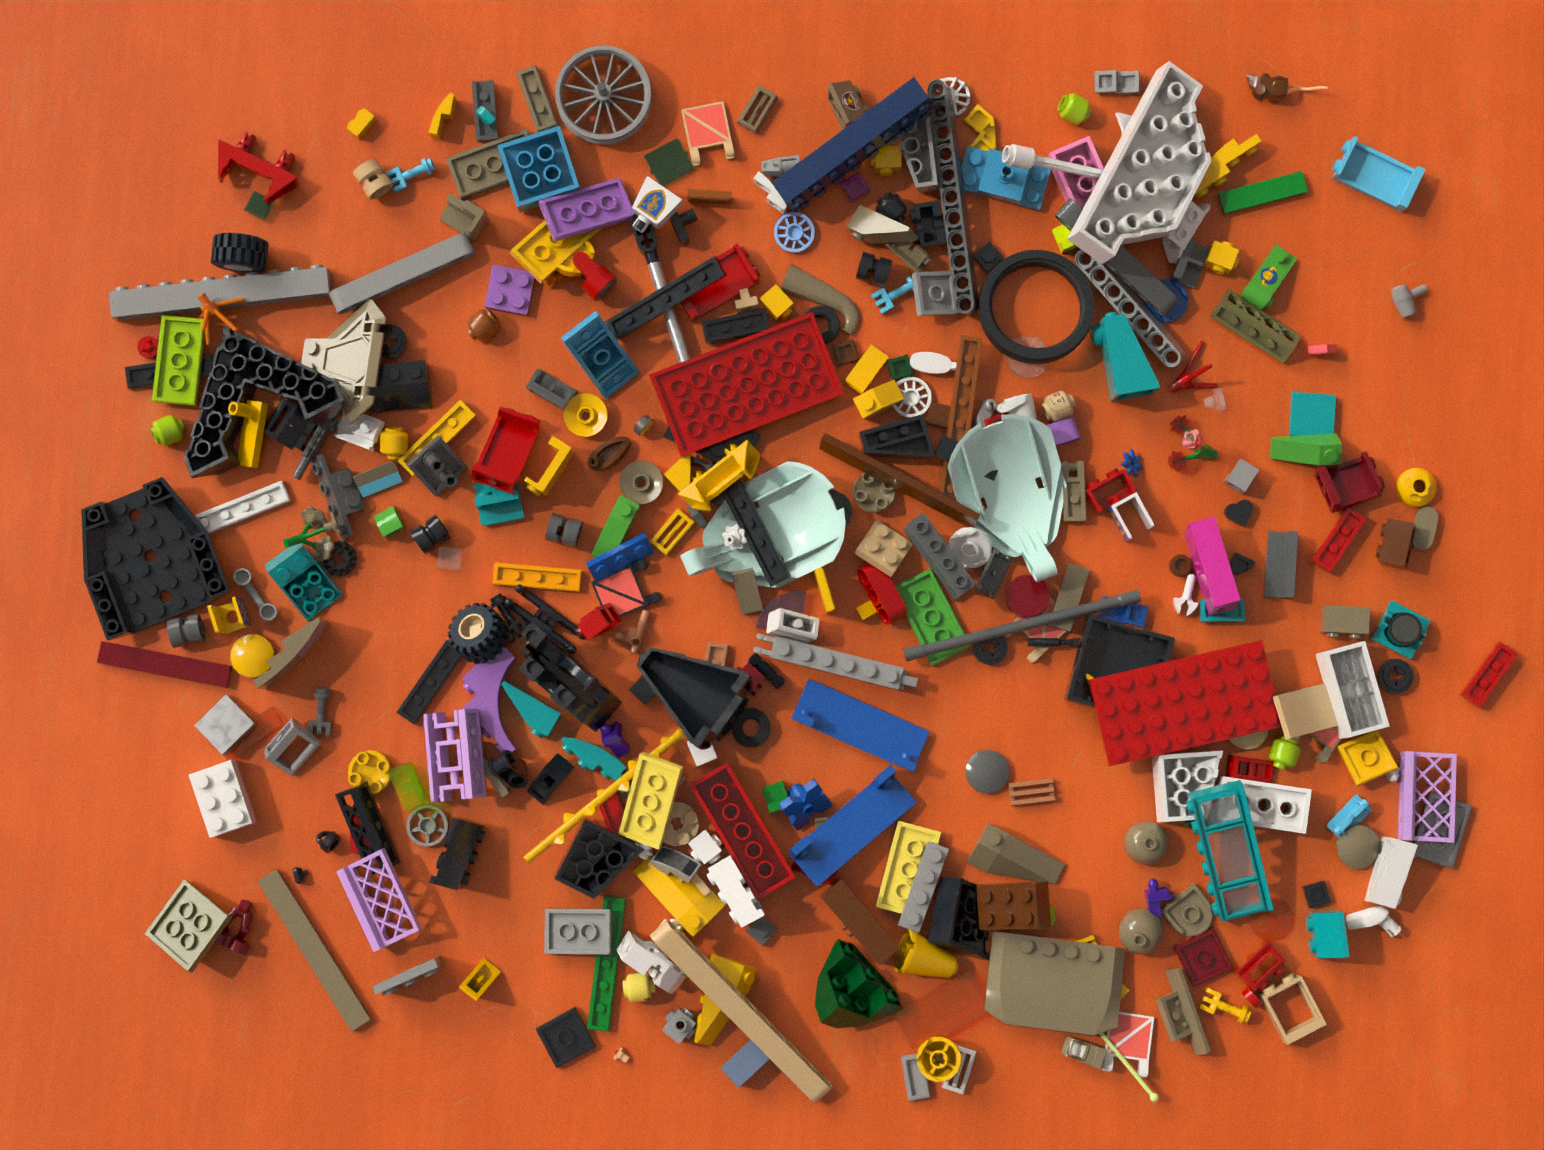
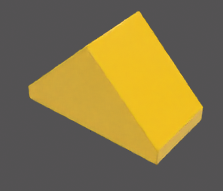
M691 454L681 457L664 474V477L679 492L691 484Z
M483 958L459 988L477 1001L501 971Z

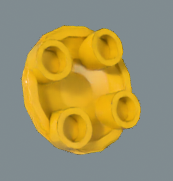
M248 634L240 637L234 643L231 650V663L239 674L245 677H259L271 668L267 661L274 657L273 645L265 637L257 634Z
M368 750L360 752L349 764L348 781L354 787L367 781L372 794L378 793L386 788L391 780L392 770L390 762L378 751Z

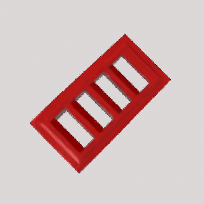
M1228 755L1225 775L1231 778L1272 783L1274 762ZM1245 762H1247L1246 775H1244ZM1254 763H1256L1255 776H1253ZM1263 764H1265L1264 778L1261 777Z

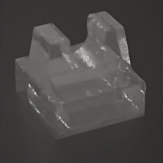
M1222 387L1213 389L1214 396L1204 398L1206 408L1217 406L1218 413L1227 411Z

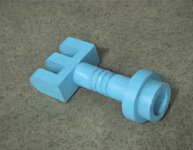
M421 159V165L403 173L399 166L387 171L388 177L396 175L395 178L390 179L392 184H400L392 188L393 192L398 193L409 188L406 181L424 172L428 175L433 174L436 168L432 159Z
M910 276L906 278L908 281L906 284L888 294L882 288L871 295L872 299H876L879 296L882 297V299L875 302L877 307L884 303L886 304L885 307L879 310L881 314L895 308L891 301L911 290L914 292L913 281Z

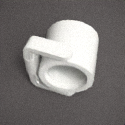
M1032 393L1004 399V402L996 407L999 413L1007 412V415L1018 414L1037 419Z

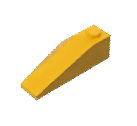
M649 856L633 872L693 937L725 905L712 890L710 895L705 897L691 881L689 883L685 881L681 883L679 877L673 873L664 874L649 864L652 859Z
M711 954L709 960L746 996L751 984L754 982L757 969L737 960ZM705 994L701 995L700 1003H703V1009L697 1019L694 1042L711 1046L730 1018Z

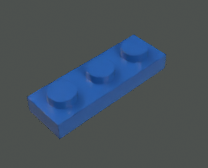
M642 533L587 561L586 565L597 583L653 554L654 551L645 533Z

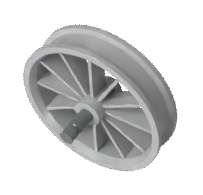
M613 46L589 47L572 56L561 69L555 87L556 103L564 124L577 137L593 144L609 145L630 138L643 126L651 109L652 93L649 78L644 67L633 55ZM611 57L605 83L600 81L594 58ZM616 58L627 63L629 66L609 86L608 83L614 59ZM592 59L599 82L597 86L577 68L580 64ZM632 69L637 72L642 80L614 89ZM574 70L594 90L566 84V81ZM644 86V102L616 95ZM564 89L593 95L566 104L563 103ZM619 101L641 106L642 109L636 119L633 120L614 102ZM593 102L575 122L571 120L566 112V109ZM598 106L599 109L593 133L579 127L578 125ZM611 106L631 123L618 132L615 130L609 107ZM602 109H607L614 133L596 134Z

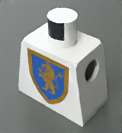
M647 176L632 207L633 213L638 216L632 226L641 233L646 230L649 224L659 229L682 206V199Z

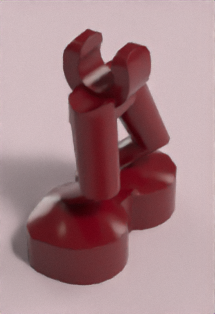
M241 900L238 907L232 906L227 912L232 917L228 924L237 916L242 918L238 934L232 937L227 924L214 943L243 955L248 954L250 945L243 938L249 933L253 914L248 912L252 905L250 901Z

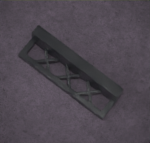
M365 781L353 788L335 794L361 859L385 848L393 867L399 864V857L368 782ZM351 794L354 801L353 807L346 803L344 796ZM355 815L361 818V827L355 825L353 820ZM363 836L369 838L371 843L369 848L363 844ZM379 855L376 859L380 865L378 868L382 869L384 863Z

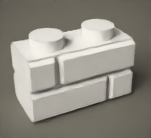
M779 608L769 613L766 632L770 635L809 643L817 639L819 618L808 617L805 614Z

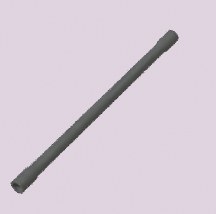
M1137 589L1079 606L925 645L921 644L905 648L903 653L906 662L938 652L1111 608L1140 603L1141 597Z

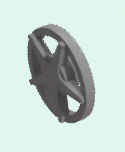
M432 805L417 807L407 819V833L410 839L420 846H434L440 843L447 834V817L438 807ZM426 808L436 810L431 817H424L419 811ZM417 813L420 819L418 827L411 830V820ZM439 813L444 820V829L437 827L435 821ZM420 831L425 834L426 843L418 841L412 833ZM434 831L443 832L438 840L429 843L430 834Z

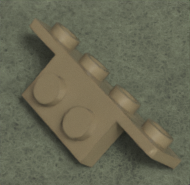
M1181 968L1166 970L1172 992L1157 998L1156 1002L1170 1042L1188 1036L1195 1055L1210 1053L1209 1041L1203 1031L1201 1019L1194 1005L1193 996L1190 994L1186 983L1185 974Z

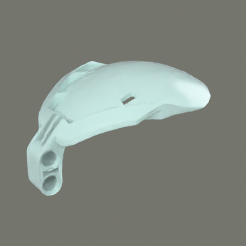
M1018 414L1001 415L1002 421L981 428L979 423L965 434L956 445L950 457L948 470L957 502L980 514L975 528L985 532L991 539L992 546L1000 550L1004 555L1011 557L1022 555L1030 574L1036 582L1058 575L1055 562L1047 551L1046 546L1050 545L1057 536L1063 508V484L1065 488L1067 484L1061 470V463L1051 429L1032 417ZM998 470L994 481L984 477L990 471ZM1041 477L1044 488H1038L1035 481L1036 478ZM982 497H984L986 501L987 507L985 509H983L984 507L982 506L980 500Z
M787 461L744 483L753 503L758 502L759 508H757V511L791 577L773 587H781L813 572L816 568L834 561L844 540L845 512L844 507L837 510L829 492L834 486L823 474L810 466ZM724 500L704 529L702 536L704 547L695 548L680 555L688 575H699L715 569L722 579L734 582L732 572L753 568L757 586L770 587L748 542L744 543V548H737L733 551L730 549V546L724 545L722 533L726 532L725 528L738 525L729 505Z

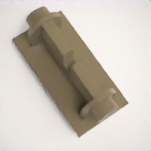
M914 241L886 244L893 254L900 257L907 263L909 268L916 272L922 271L931 260L928 257L929 254L919 245H916L914 249L910 248Z

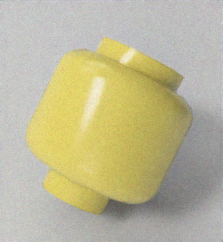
M640 973L628 974L626 980H623L624 997L628 998L631 1003L649 1001L651 993L656 992L653 979H650L648 973H645L644 976Z

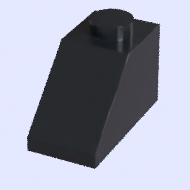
M557 753L542 769L527 792L544 805L568 777L574 766Z

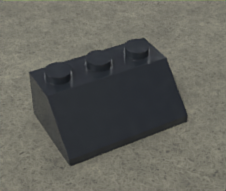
M425 360L381 364L377 387L370 389V396H375L374 404L366 411L367 414L432 408L429 364Z

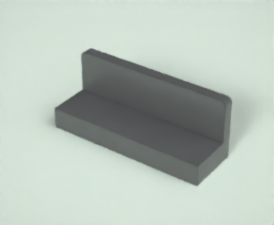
M1288 531L1286 533L1268 532L1264 580L1265 597L1286 599L1294 597L1298 532Z

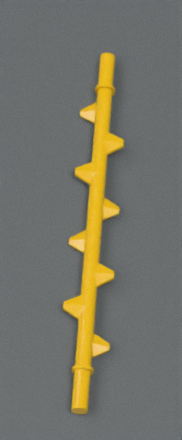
M681 728L679 730L676 729V732L670 737H662L661 744L649 754L660 758L664 752L680 739H684L685 734ZM628 761L629 771L607 789H599L597 797L576 814L565 813L563 815L564 824L546 839L541 840L540 844L523 857L528 864L531 863L545 850H549L548 848L552 844L564 845L565 834L585 817L594 816L596 808L618 790L628 792L630 790L629 781L634 777L638 761Z

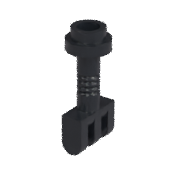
M499 593L490 599L492 603L490 606L492 608L496 606L504 619H506L509 625V630L507 631L511 642H514L516 639L512 632L515 631L520 638L522 637V632L519 627L522 626L525 630L528 626L523 618L518 621L515 620L508 607L504 604V601L507 599L506 596H502Z

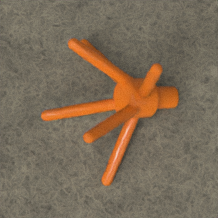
M204 292L197 296L202 304L200 308L203 312L199 319H203L201 331H205L207 345L211 344L209 317L214 314L233 331L236 332L238 330L235 327V323L223 314L218 307L243 302L245 300L243 297L215 303L214 300H209Z

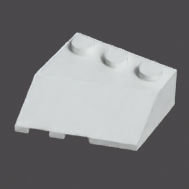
M1223 751L1167 754L1152 757L1157 822L1195 820L1194 815L1189 814L1186 801L1190 800L1188 793L1214 787ZM1212 800L1200 803L1204 819H1208Z
M731 855L708 867L709 873L706 875L711 884H717L721 892L718 895L724 905L728 903L732 910L729 914L735 924L739 922L742 928L765 915L764 909L756 899Z

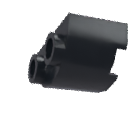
M940 200L914 204V210H910L911 223L916 225L914 233L918 238L914 241L915 245L920 244L922 248L946 244Z

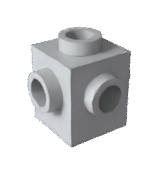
M679 1007L677 1011L672 1009L664 1019L667 1023L662 1031L680 1044L685 1037L689 1039L696 1031L694 1026L696 1024L694 1019L696 1015L686 1007L683 1010ZM682 1021L685 1025L683 1027H679L677 1025V1022Z

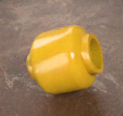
M386 427L385 431L380 433V452L387 455L388 459H399L401 455L408 451V434L403 431L402 427Z

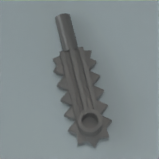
M337 416L318 425L301 455L303 458L293 473V477L300 480L309 463L314 461L330 431L336 430L340 422L336 418Z

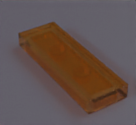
M273 707L252 719L256 726L225 756L227 761L235 759L285 725Z

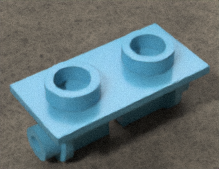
M1355 794L1326 826L1339 838L1341 834H1345L1344 831L1358 825L1372 811L1369 807L1370 804Z

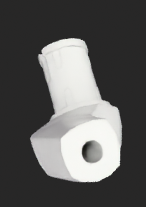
M1383 906L1370 907L1346 916L1349 930L1380 925L1390 937L1396 936L1401 931V927L1389 916V910Z

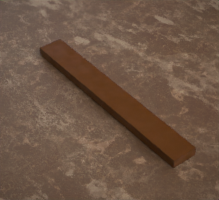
M827 433L821 438L820 450L967 527L975 528L980 514Z

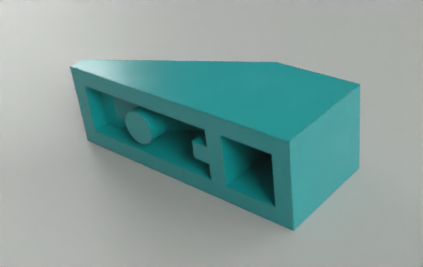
M503 681L502 687L527 725L533 728L531 733L540 738H543L544 735L549 737L562 714L508 682Z

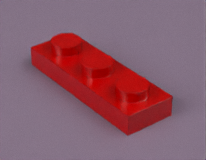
M1352 508L1345 509L1311 559V562L1327 573H1331L1367 518Z
M1497 642L1460 695L1477 708H1480L1518 654L1502 642Z

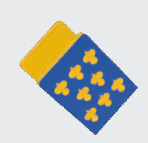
M232 597L233 602L219 607L207 606L215 633L226 635L251 626L243 599ZM230 611H236L238 616L236 623L228 622L227 614Z

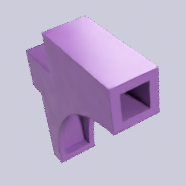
M505 646L502 647L500 654L497 653L495 655V659H488L487 663L480 661L462 678L465 682L463 687L471 695L474 692L476 694L462 709L479 708L481 732L488 739L493 737L496 740L497 744L495 746L501 753L505 750H510L514 753L517 747L507 735L501 719L500 693L501 684L517 658Z

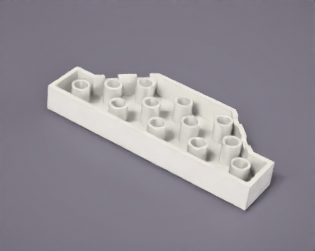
M1170 61L1156 70L1067 240L1101 264L1113 258L1120 245L1165 237L1176 230L1212 161L1210 153L1206 152L1204 145L1206 139L1201 123H1198L1195 114L1197 111L1195 101L1203 85Z

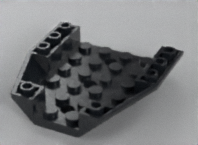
M164 477L143 484V489L108 503L101 501L81 509L84 581L107 641L135 634L215 602L231 592L207 529ZM138 509L141 512V518L134 522L131 519V513ZM150 550H154L157 555L153 562H149L146 559V554ZM166 590L172 594V599L168 603L163 602L161 598L162 593Z

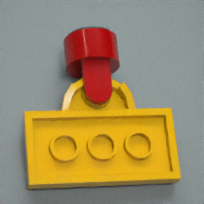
M544 220L510 251V254L540 284L555 271L569 277L581 276L585 280L581 289L594 301L601 300L617 282V277L604 264L598 266L593 261L595 252L589 240L601 229L554 242Z

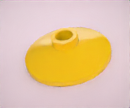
M588 393L579 394L571 398L565 407L564 421L567 428L575 435L581 437L594 436L604 428L607 422V409L603 401L597 396ZM584 413L590 414L588 420L582 419Z

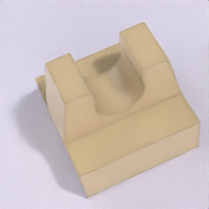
M748 288L739 290L741 300L735 301L737 314L758 310L757 297H750Z

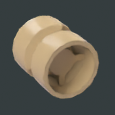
M376 158L362 163L353 171V175L358 183L364 185L363 191L370 200L379 198L393 187L387 174H382L383 168Z

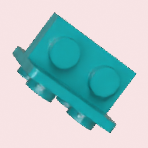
M480 483L474 484L476 495L474 501L479 511L482 526L524 518L518 483L513 495Z

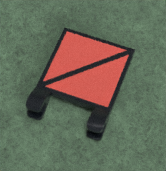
M640 560L597 583L595 580L591 583L600 605L611 602L618 615L622 617L661 601L662 596L659 592H654L645 597L635 573L649 567L647 561Z

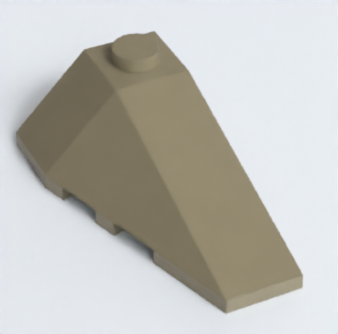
M986 823L966 861L986 873L1052 884L1056 883L1065 866L1064 863L989 823Z

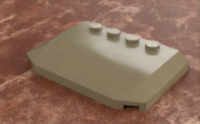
M992 932L984 1011L1007 1025L1094 1036L1117 1028L1125 949L1028 935Z

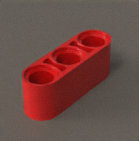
M870 563L857 570L858 578L884 624L889 625L907 615V608L890 576Z

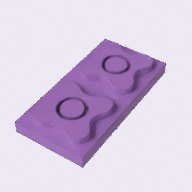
M620 178L539 200L538 203L554 242L629 221L635 214Z

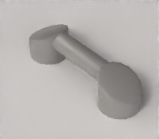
M237 569L233 575L235 584L245 589L259 608V615L263 621H273L277 616L276 607L271 603H265L251 584V573L247 569Z

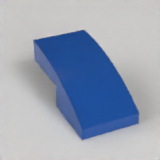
M1136 603L1124 607H1115L1100 611L1098 616L1122 624L1144 628L1148 606Z

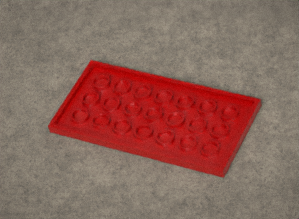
M813 312L649 374L681 457L844 394Z
M1262 640L1088 680L1108 766L1282 727L1273 700L1275 691Z

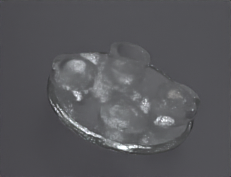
M1021 336L1013 340L1027 347H1046L1043 340L1037 337ZM1005 356L1008 368L1015 375L1023 378H1033L1040 375L1048 365V363L1027 364Z

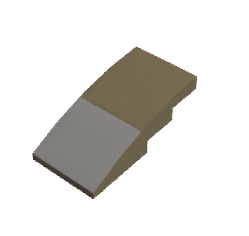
M318 617L282 640L281 643L285 650L267 661L271 669L253 680L256 687L267 690L290 672L314 646L328 625V622Z

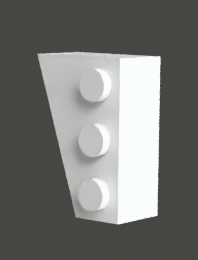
M1381 837L1380 850L1374 862L1365 901L1396 909V906L1401 902L1402 889L1407 880L1418 845L1395 838Z

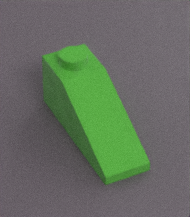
M1336 433L1271 437V459L1312 465L1341 464L1342 443Z
M621 495L619 496L591 556L597 557L623 543L641 509L640 505Z

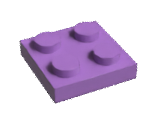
M492 265L484 307L528 316L535 278L525 270Z

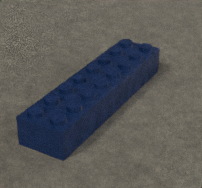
M913 77L773 181L772 184L785 203L794 212L797 210L801 211L809 205V201L813 198H819L824 195L829 186L840 183L848 172H854L859 169L864 160L875 157L883 146H889L897 140V136L903 131L904 133L910 131L918 120L929 117L933 113L932 110L935 106L915 77Z

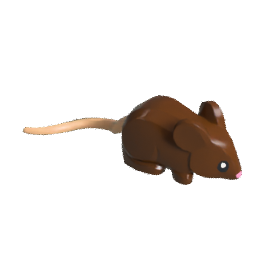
M1263 73L1262 77L1251 74L1247 75L1248 85L1256 100L1265 97L1270 101H1279L1287 94L1295 91L1328 89L1326 86L1293 87L1288 89V78L1274 75L1272 78L1267 73Z

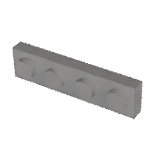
M927 841L898 922L899 926L919 933L949 848Z

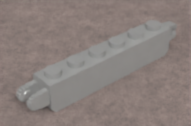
M757 634L756 637L760 641L771 642L773 645L771 651L761 647H754L753 652L770 656L774 660L894 690H904L905 685L914 688L917 686L918 679L907 676L908 671L902 667L778 636L770 637Z

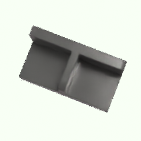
M1191 238L1183 250L1182 256L1178 259L1170 280L1177 281L1191 289L1196 287L1209 252L1208 248L1196 244L1195 238Z

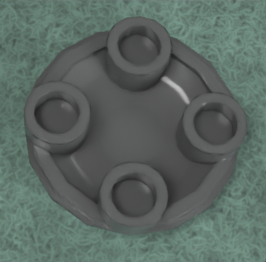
M981 750L973 754L967 761L966 778L971 787L978 792L986 794L995 793L1002 789L1008 781V763L996 751Z

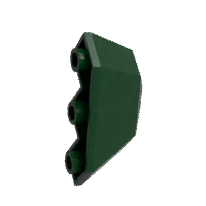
M840 939L835 941L817 979L815 1007L820 1022L834 1028L861 1027L901 1011L903 1008L899 994L864 955L850 942Z

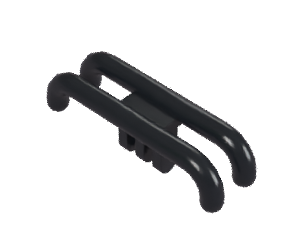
M516 585L515 591L539 609L532 615L510 598L505 600V606L528 623L533 622L550 639L558 643L569 653L575 654L577 647L553 629L560 623L577 637L585 640L586 637L584 638L579 633L578 626L523 585Z

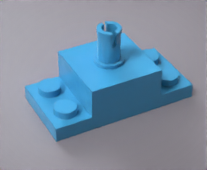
M967 146L961 167L964 192L1040 211L1050 168L1036 165L1029 170L1011 167L1003 163L1002 151L989 148V151H984Z
M596 311L561 337L568 351L605 399L640 373Z

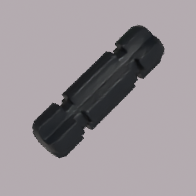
M754 653L748 659V662L753 667L756 666L757 670L768 681L771 680L773 686L779 689L785 683V679L780 675L778 676L777 672L767 662L762 661V658L757 653Z

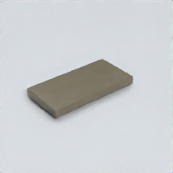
M527 129L446 158L461 200L509 183L497 145L529 136Z

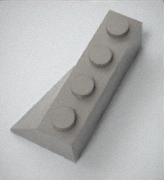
M929 116L926 119L921 118L914 123L915 126L906 133L903 131L897 136L914 184L920 193L940 190L931 117Z

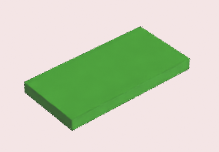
M931 568L895 586L907 608L906 617L920 645L965 634ZM971 645L938 652L926 657L930 665L933 666L971 647Z

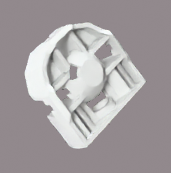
M630 931L626 933L616 948L623 962L643 976L648 971L649 975L653 978L654 984L668 993L673 994L687 977L656 944L651 941H643Z

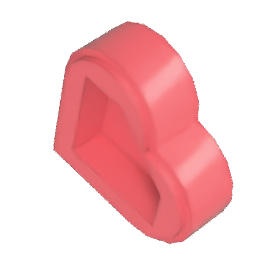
M1337 344L1308 346L1309 355L1333 354L1337 352Z

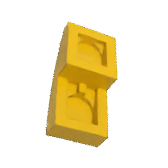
M449 93L442 101L432 119L429 129L431 138L440 140L444 119L453 120L457 99L452 93Z
M871 344L844 382L860 394H863L889 356Z

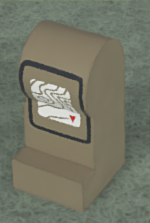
M1066 1036L1061 1050L1062 1054L1101 1069L1107 1052L1104 1047L1070 1036Z

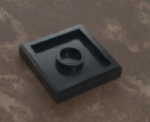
M575 1007L536 1028L556 1068L596 1047Z

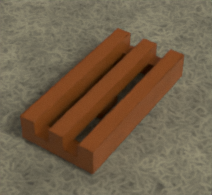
M688 189L687 198L689 202L731 204L732 196L730 191Z

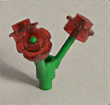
M1178 415L1170 423L1172 426L1170 431H1174L1177 435L1183 431L1182 445L1194 452L1188 456H1184L1182 451L1171 452L1172 456L1168 457V463L1170 468L1175 469L1177 472L1186 468V461L1201 457L1215 459L1218 455V451L1203 443V436L1198 429L1188 430L1186 428L1190 423L1186 419V415L1183 417Z

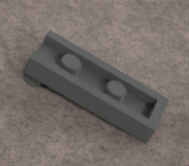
M494 80L472 81L476 141L499 139L498 124L493 129H490L476 114V110L483 106L497 121Z

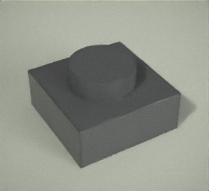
M762 916L755 920L746 932L763 946L777 928Z

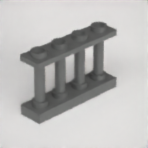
M924 513L906 525V528L903 529L904 533L954 601L975 585L971 576Z

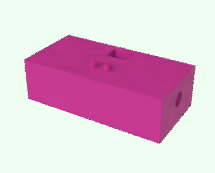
M1215 516L1189 523L1184 536L1208 615L1212 616L1235 610L1240 602V596Z

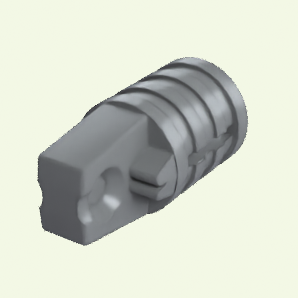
M799 155L783 156L762 161V174L764 176L780 177L800 162Z

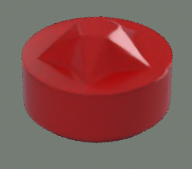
M151 336L143 337L138 342L137 350L144 358L153 359L157 357L159 342Z

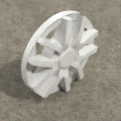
M957 77L941 78L940 80L943 82L952 81L950 89L952 92L954 115L957 117L968 108L970 91L964 81ZM955 82L960 84L957 90L953 89ZM939 88L936 89V91L941 95L943 91H941ZM962 88H964L965 91H966V94H962V93H959V92L961 91ZM959 97L967 98L966 103L958 101ZM956 104L964 106L959 112H957ZM939 110L938 114L944 116L945 113Z
M906 377L897 382L898 386L904 383L905 390L900 389L905 399L899 407L896 404L893 405L894 410L903 417L908 418L925 413L931 403V391L928 385L916 377ZM906 381H912V388L908 389ZM915 382H919L923 386L915 389ZM926 389L927 394L920 396L919 391ZM928 397L927 404L925 405L920 399ZM917 403L924 408L920 412L915 406ZM904 404L908 406L905 413L899 410ZM911 407L916 412L915 414H908Z

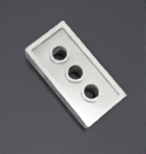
M1219 776L1218 785L1241 780L1245 789L1253 826L1306 834L1311 789ZM1235 794L1216 799L1213 820L1224 822L1240 818ZM1261 799H1264L1266 802V808L1263 811L1258 807ZM1283 802L1288 806V811L1285 814L1280 810Z

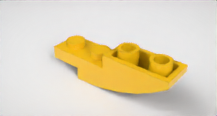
M1254 135L1240 145L1237 144L1235 139H1232L1218 150L1211 158L1212 161L1193 198L1197 196L1200 199L1209 192L1208 188L1215 185L1218 187L1226 182V176L1230 173L1229 169L1240 162L1239 158L1245 154L1248 157L1258 150L1257 146L1261 142L1258 135Z

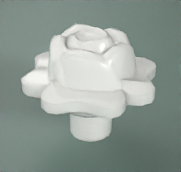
M737 524L727 526L725 528L726 532L722 533L724 545L730 546L732 551L737 548H744V543L747 542L745 530L740 529Z

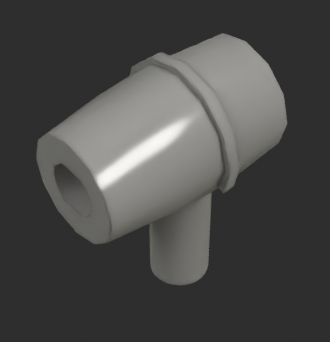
M1423 284L1410 291L1407 285H1399L1390 291L1393 299L1392 302L1395 304L1401 318L1416 313L1413 298L1426 293V285Z

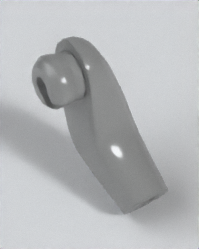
M985 399L981 402L975 416V426L980 423L981 428L986 427L984 420L992 416L997 406L995 400Z

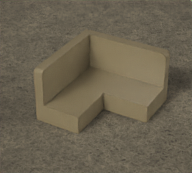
M450 193L446 199L448 205L441 214L440 220L460 233L466 232L468 237L476 242L490 221L486 212L470 201L466 200L464 202Z

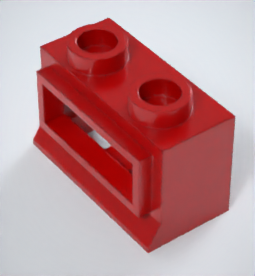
M1116 468L1106 474L1107 478L1100 482L1099 479H1096L1087 484L1088 489L1085 490V494L1096 515L1137 492L1125 469L1118 471ZM1120 479L1124 488L1097 503L1092 493Z
M610 602L596 607L595 610L579 619L581 622L577 625L579 633L584 638L586 637L587 640L603 635L619 624L622 619Z
M1266 940L1262 942L1263 946L1256 953H1251L1246 958L1247 961L1240 968L1235 967L1233 969L1236 975L1252 991L1264 989L1269 983L1267 979L1272 974L1278 975L1285 968L1283 964L1286 960ZM1272 953L1277 961L1253 982L1248 975Z

